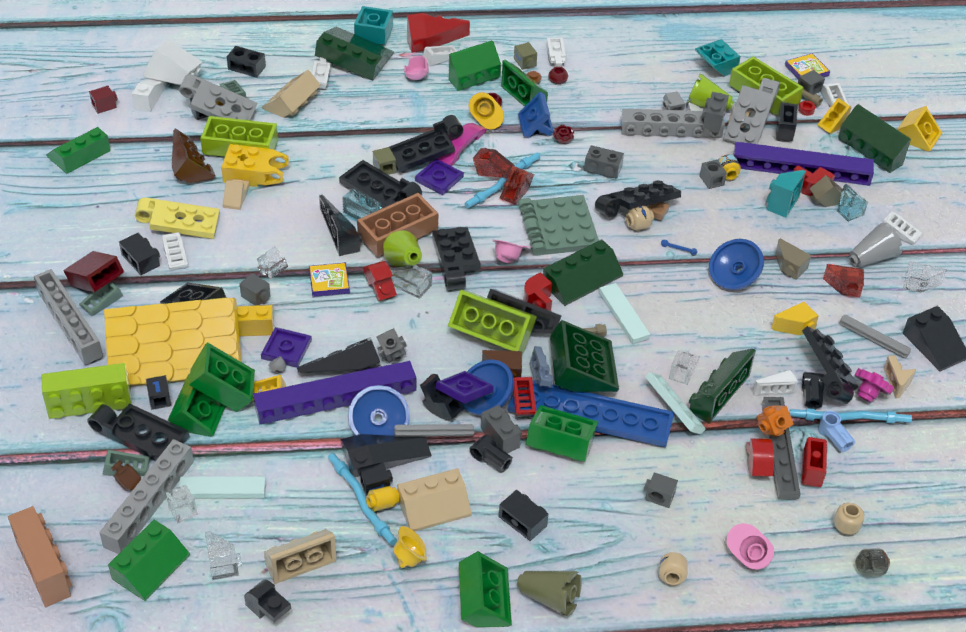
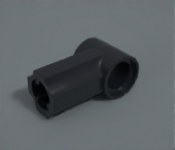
M803 373L802 389H804L805 406L816 410L823 405L824 383L821 378L824 374Z
M483 435L469 448L473 458L480 462L486 461L500 472H505L512 463L513 457L497 447L496 442L489 435Z

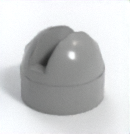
M281 356L268 364L269 368L275 373H281L286 368L285 361Z

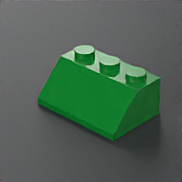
M492 40L449 54V81L457 91L501 77V62Z
M507 60L502 61L501 87L524 107L539 92L545 94L547 101L548 92L514 64Z
M96 127L53 149L46 156L63 172L68 174L110 152L108 135L99 127Z
M207 342L190 369L189 385L238 412L253 401L255 370Z
M188 374L168 421L188 430L189 433L212 437L226 406L189 385L190 374Z
M540 405L529 424L526 445L532 446L534 449L546 450L555 455H563L576 461L585 462L590 452L599 421Z
M154 519L108 564L113 581L146 601L190 556V553L169 528Z
M479 551L459 561L461 620L477 628L511 626L508 568Z

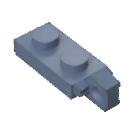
M534 346L530 367L535 383H538L539 386L551 387L553 376L549 374L550 367L547 365L546 355H544L542 347Z

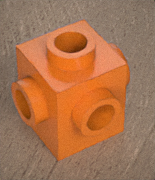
M768 406L762 410L761 414L756 416L759 422L758 426L764 435L777 437L782 435L785 429L794 425L787 406Z

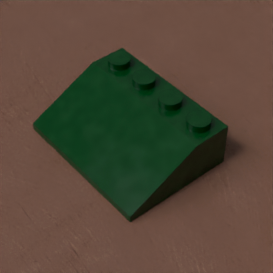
M337 26L324 31L316 41L315 56L324 58L330 63L372 81L394 53V51Z
M561 320L550 335L555 385L572 392H617L619 384L612 341Z

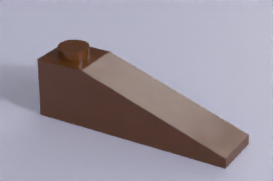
M175 128L173 130L172 170L175 178L179 181L184 180L187 183L214 179L216 175L210 164L207 163L206 165L204 163L205 157L197 151L198 148L191 138Z

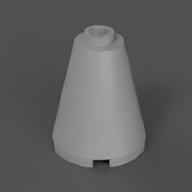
M887 223L877 225L850 251V262L854 266L862 267L900 255L902 250H900L899 246L902 245V242L896 231L892 227H886Z

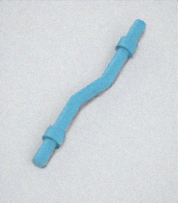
M537 152L530 157L521 159L518 164L507 169L495 185L483 192L476 193L473 198L464 203L465 207L470 208L477 203L484 202L487 197L499 191L512 174L530 167L533 162L540 159V154Z
M806 408V410L790 409L789 413L791 417L814 421V419H822L825 412ZM872 411L838 413L841 421L854 419L883 420L886 423H911L912 415L896 414L895 411H887L886 413Z
M335 453L329 454L328 459L335 466V471L340 476H343L353 488L363 513L375 526V531L379 536H383L391 546L396 544L397 539L390 532V527L385 521H381L374 511L367 506L363 489L349 471L348 465L341 461Z

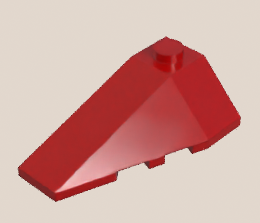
M425 13L407 15V42L411 53L424 51L425 47L441 46L470 35L469 20L446 19L438 15L433 17Z

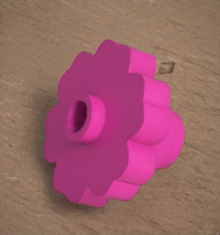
M858 368L854 374L856 378L862 381L857 395L870 403L878 397L880 392L891 395L894 390V386L883 380L884 377L875 372L870 373Z

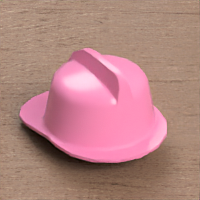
M493 240L496 243L495 254L498 260L505 263H512L517 260L524 247L532 248L531 246Z
M741 523L730 529L726 540L728 548L745 566L758 570L770 564L774 556L773 545L757 528L751 524Z

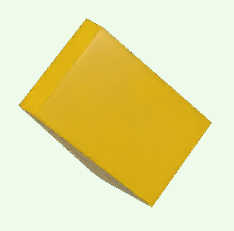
M837 98L818 123V126L830 134L838 131L850 114L852 107L840 98Z

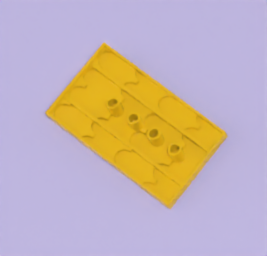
M235 298L104 309L107 364L125 363L130 386L147 385L146 379L166 375L167 383L185 381L188 374H190L191 367L207 342L242 362Z

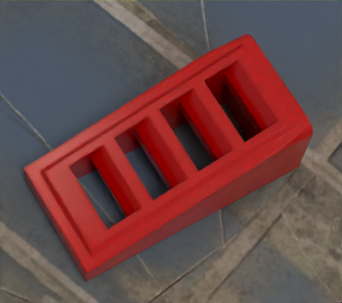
M532 377L514 378L512 396L516 416L535 415L536 404ZM518 388H527V390H518ZM518 394H528V396L519 397ZM526 400H529V402H530V403H519V401H526ZM520 407H530L531 409L520 410Z

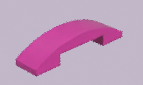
M474 123L465 124L462 135L451 140L455 147V152L437 159L453 166L459 160V154L473 139L478 140L487 129Z

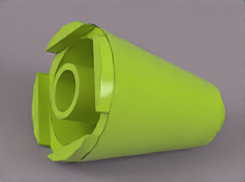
M699 74L698 77L701 79L696 80L689 95L691 101L687 100L686 104L692 103L698 107L705 108L706 100L711 98L712 92L729 94L703 74ZM729 95L728 99V110H731L734 104V101H732L733 97L731 95Z
M406 230L395 231L386 237L383 244L384 257L390 264L396 267L416 265L421 261L422 252L417 238L412 233Z

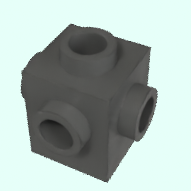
M394 328L376 336L380 344L378 351L382 358H387L389 363L399 361L406 355L404 349L407 347L403 336L398 337Z

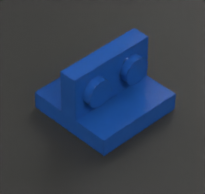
M539 92L518 113L523 136L527 138L536 130L548 136L554 133L545 94Z

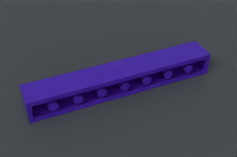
M735 141L733 155L737 158L741 169L781 174L793 172L797 166L811 173L822 167L835 175L834 181L871 185L874 174V159Z
M405 361L253 393L254 406L259 425L350 406L352 400L359 392L371 386H387L400 394L417 391V378L411 361Z

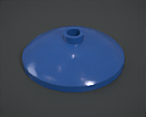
M729 240L720 245L712 254L709 262V272L713 281L718 286L727 290L743 289L754 283L762 273L764 256L758 245L750 240Z
M485 360L475 364L467 371L492 384L493 393L465 404L462 403L466 411L474 415H481L482 412L497 405L500 407L504 406L509 400L514 388V376L506 364L498 360Z
M377 385L368 387L355 396L349 407L348 421L354 435H394L395 425H409L410 411L406 400L399 392L387 386ZM376 415H380L382 417V420L380 422H377L374 419Z

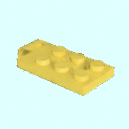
M145 197L139 199L134 216L141 223L150 222L151 230L171 233L179 232L184 235L214 239L220 209Z

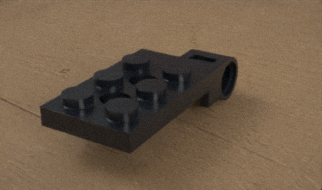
M448 115L442 121L434 123L433 130L389 146L396 159L398 172L407 171L455 152V147L451 140L460 137L464 131L455 115Z
M364 160L339 177V183L381 208H385L416 193L422 196V189L417 183L409 182L404 178L398 181Z
M656 180L651 184H640L635 188L627 187L622 191L599 196L595 202V209L608 217H614L617 215L620 205L632 210L640 206L681 198V190L674 188L673 185H667L663 181Z
M468 227L432 231V238L441 263L446 290L466 288L464 272L481 270V263Z
M807 326L802 332L827 373L821 378L826 386L825 392L827 397L840 404L849 403L854 396V390L859 387L851 374V368L848 364L844 363L843 355L833 345L835 341L828 334L824 335L820 330H814Z
M130 403L118 417L111 407L101 404L87 419L89 426L94 431L154 460L159 458L173 439L184 443L189 437L188 430ZM140 430H148L144 434L138 433ZM157 438H165L161 442L155 441Z

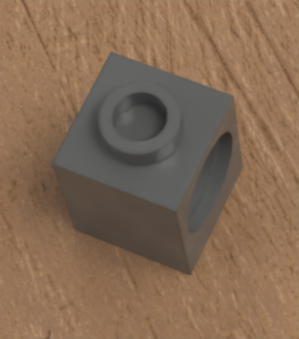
M812 70L799 76L798 84L804 87V90L814 95L821 92L825 78Z
M713 160L702 163L700 178L707 188L712 189L724 186L727 172L720 162Z
M654 472L651 480L647 479L644 486V491L647 492L645 500L670 508L676 493L678 480Z

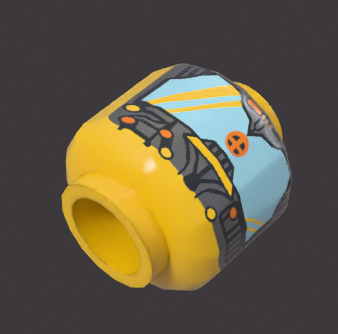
M728 154L718 159L727 172L725 180H733L739 175L741 167L734 155Z

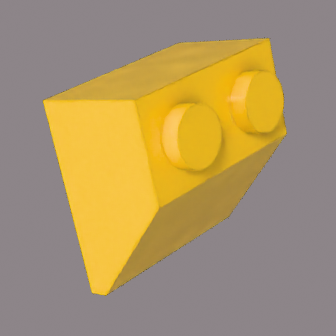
M927 106L910 111L897 129L911 139L909 145L927 152L932 150L943 133Z
M274 305L237 306L239 336H267L272 334L274 329Z

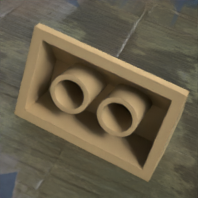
M306 70L291 79L262 108L283 118L287 115L293 116L299 111V106L302 107L308 102V97L311 98L317 93L316 89L321 85L312 73Z
M458 468L397 484L401 510L408 527L414 532L472 516L466 486Z
M327 529L316 531L308 536L293 539L289 543L264 551L265 565L274 585L336 562V546L333 532Z

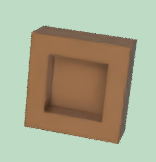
M660 202L649 205L648 209L653 212L654 218L662 221L669 210V205Z

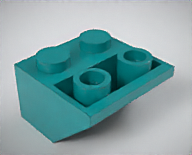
M722 39L695 48V51L723 76L730 75L732 69L739 65L741 56Z

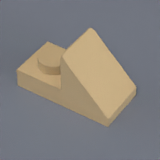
M226 180L223 208L241 210L250 187L249 181Z
M896 355L887 357L884 371L890 385L894 386L893 393L895 398H900L911 384L916 369L902 370L901 363H898Z

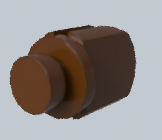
M119 460L110 468L112 471H116L113 477L124 490L131 491L140 482L141 476L128 463L122 466L123 462Z

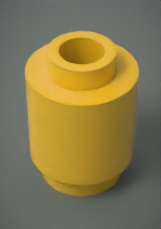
M390 486L370 490L366 496L367 506L373 511L394 507L395 504L399 503L398 490Z

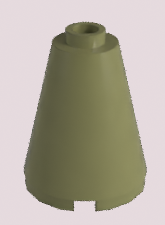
M524 571L518 577L517 587H519L521 593L563 615L570 616L576 609L577 604H574L575 596L580 597L582 580L581 575L577 571Z

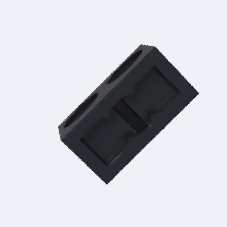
M235 46L226 56L228 70L257 78L266 67L265 53Z

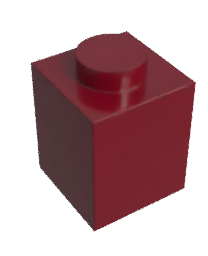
M109 86L89 91L91 104L97 114L117 108V95Z

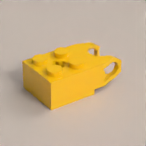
M230 144L221 166L223 183H226V180L231 181L232 179L249 181V185L253 187H258V184L271 185L281 183L284 178L283 172L279 169L289 165V156L274 149ZM283 158L285 162L281 163L276 161L275 159ZM275 173L279 175L280 178L275 179L271 176V174Z

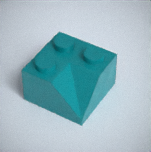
M362 6L354 23V34L376 44L386 45L393 28V10Z
M799 170L781 173L776 180L773 179L769 186L771 192L766 199L768 211L787 218L800 197L806 171Z

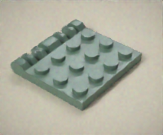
M584 195L538 200L523 198L518 201L520 212L524 215L522 219L528 239L531 240V250L535 256L575 252L599 241Z

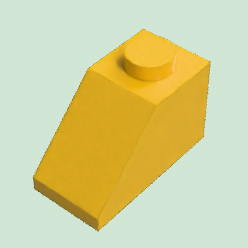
M803 301L774 315L771 328L774 331L801 336L803 335L802 330L807 326L813 329L816 328L819 315Z

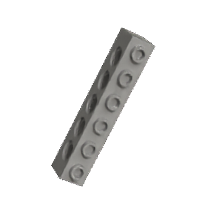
M622 109L621 134L722 138L725 123L723 119L720 131L718 132L703 128L704 118H701L703 111Z
M50 269L35 275L34 280L37 292L84 365L102 358L100 341L53 270Z
M174 439L171 441L99 532L103 548L119 554L140 533L180 481V477H183L194 463L191 446Z

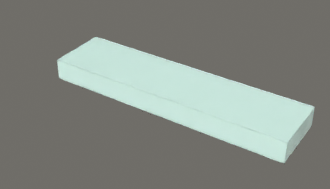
M614 283L600 287L599 293L631 343L634 344L649 339L650 333L618 285Z
M649 372L645 376L690 432L702 434L706 430L661 375Z
M180 477L178 496L179 498H265L266 477Z

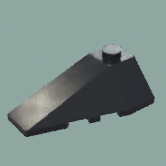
M323 194L319 195L320 210L338 255L343 256L360 252V244L363 243L361 234L357 233L355 226Z
M490 288L487 296L491 300L537 316L531 333L552 334L562 315L497 289Z
M369 337L347 346L343 351L337 350L328 354L325 358L320 357L298 366L297 370L298 372L363 368L367 370L377 367V363L380 360L373 341Z
M358 434L340 439L349 470L354 477L360 476L359 469L383 462L386 469L432 456L426 437Z

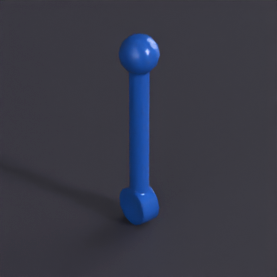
M665 239L661 241L662 247H673L690 252L692 255H696L698 252L696 248L690 249L672 244Z

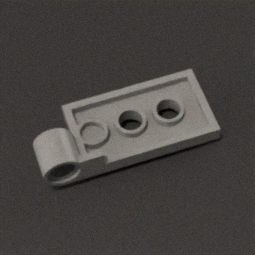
M187 74L184 77L179 88L182 96L193 98L189 108L207 116L251 120L258 104L192 74ZM216 101H220V102H222L224 105H223V106H219V105L216 104ZM232 108H237L240 112L235 113L232 111Z
M763 78L759 90L742 85L723 141L734 144L735 141L758 144L770 109L778 94L780 82ZM752 110L755 112V115L748 117L746 112ZM746 125L750 128V130L748 132H742L740 128Z

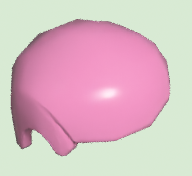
M423 56L409 59L408 66H404L406 77L411 80L423 79L429 72L427 59Z

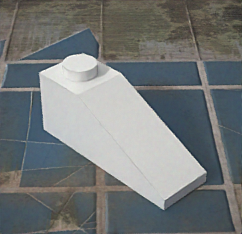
M148 78L138 83L132 92L134 109L151 112L168 82Z

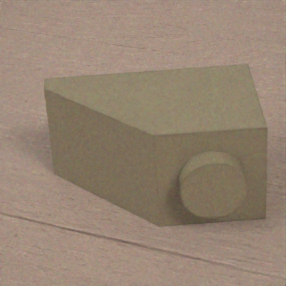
M827 175L810 188L813 193V200L825 207L846 204L851 201L844 189Z
M781 238L778 240L775 254L780 271L797 280L808 269L811 255Z

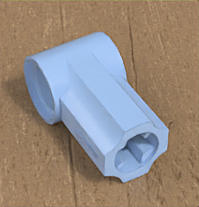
M826 411L820 421L818 431L821 435L829 437L840 452L848 451L856 441L840 423V415L834 411Z

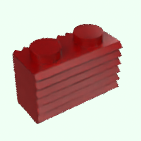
M808 437L802 453L801 483L803 485L822 487L827 473V440Z

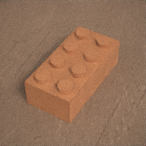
M416 193L358 219L357 233L361 234L362 241L379 257L384 254L383 244L386 237L392 232L406 230L418 239L432 231L438 230L439 213L419 193Z
M34 506L7 516L17 546L45 608L71 597L69 588L72 587V583L68 576L67 567L64 561L62 562L60 559L61 555L57 545H54L52 542V535L49 528L47 529L45 526L46 523L42 513L37 514Z

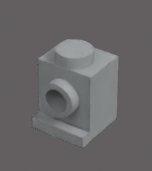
M678 91L665 93L662 103L664 110L685 109V102Z

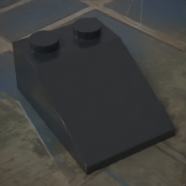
M187 282L161 300L160 303L168 304L227 297L222 287Z
M938 305L907 319L903 335L939 372L966 360V347L950 317Z

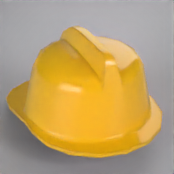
M480 92L472 96L468 105L472 116L486 129L498 128L504 120V111L501 106L488 93Z
M400 527L398 530V540L393 548V552L398 558L399 567H414L422 560L426 561V547L420 536L408 527Z

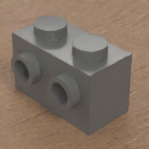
M712 92L711 98H707L701 117L704 118L703 128L720 131L729 95Z
M591 145L585 157L584 171L617 179L623 166L624 153Z
M497 405L481 413V429L486 435L494 439L497 447L506 453L520 448L521 429L512 422L507 411H503Z

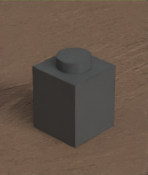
M254 273L239 283L241 297L253 305H261L271 297L269 283Z

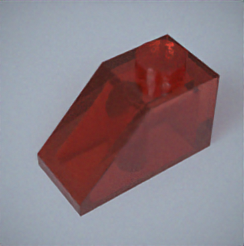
M480 148L473 157L477 174L481 176L508 178L515 169V165L496 149Z
M512 166L500 199L516 205L528 191L535 174Z
M827 264L823 279L841 295L860 298L864 286V269Z

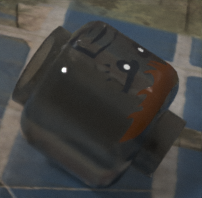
M881 548L863 549L859 552L855 561L858 571L865 577L883 576L887 573L890 566V559Z

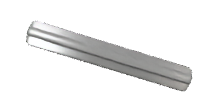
M843 315L840 319V325L904 358H907L911 352L910 347L848 315Z
M472 424L395 425L394 435L396 437L473 436L474 426Z

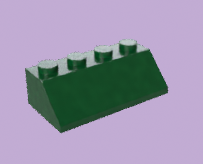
M859 104L854 107L842 123L838 136L840 140L868 159H874L875 164L889 173L904 164L911 141L909 137Z
M602 239L543 268V275L552 283L551 293L564 306L623 277V272L614 250Z
M755 349L732 352L728 358L722 360L717 370L714 369L709 380L701 384L699 391L692 394L689 399V409L696 417L710 424L749 378L755 357Z

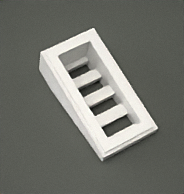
M453 45L425 47L423 57L427 59L428 65L431 66L448 61L449 54L457 50Z
M840 83L825 84L821 93L830 107L837 98L848 104Z
M893 211L884 219L883 223H887L886 227H892L901 240L912 245L922 235V232Z
M180 233L163 235L162 242L170 271L188 267Z
M791 370L756 380L752 393L754 396L791 394L795 392L798 381Z

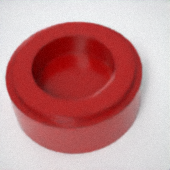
M802 101L799 103L798 111L802 115L810 116L814 114L816 106L811 101Z

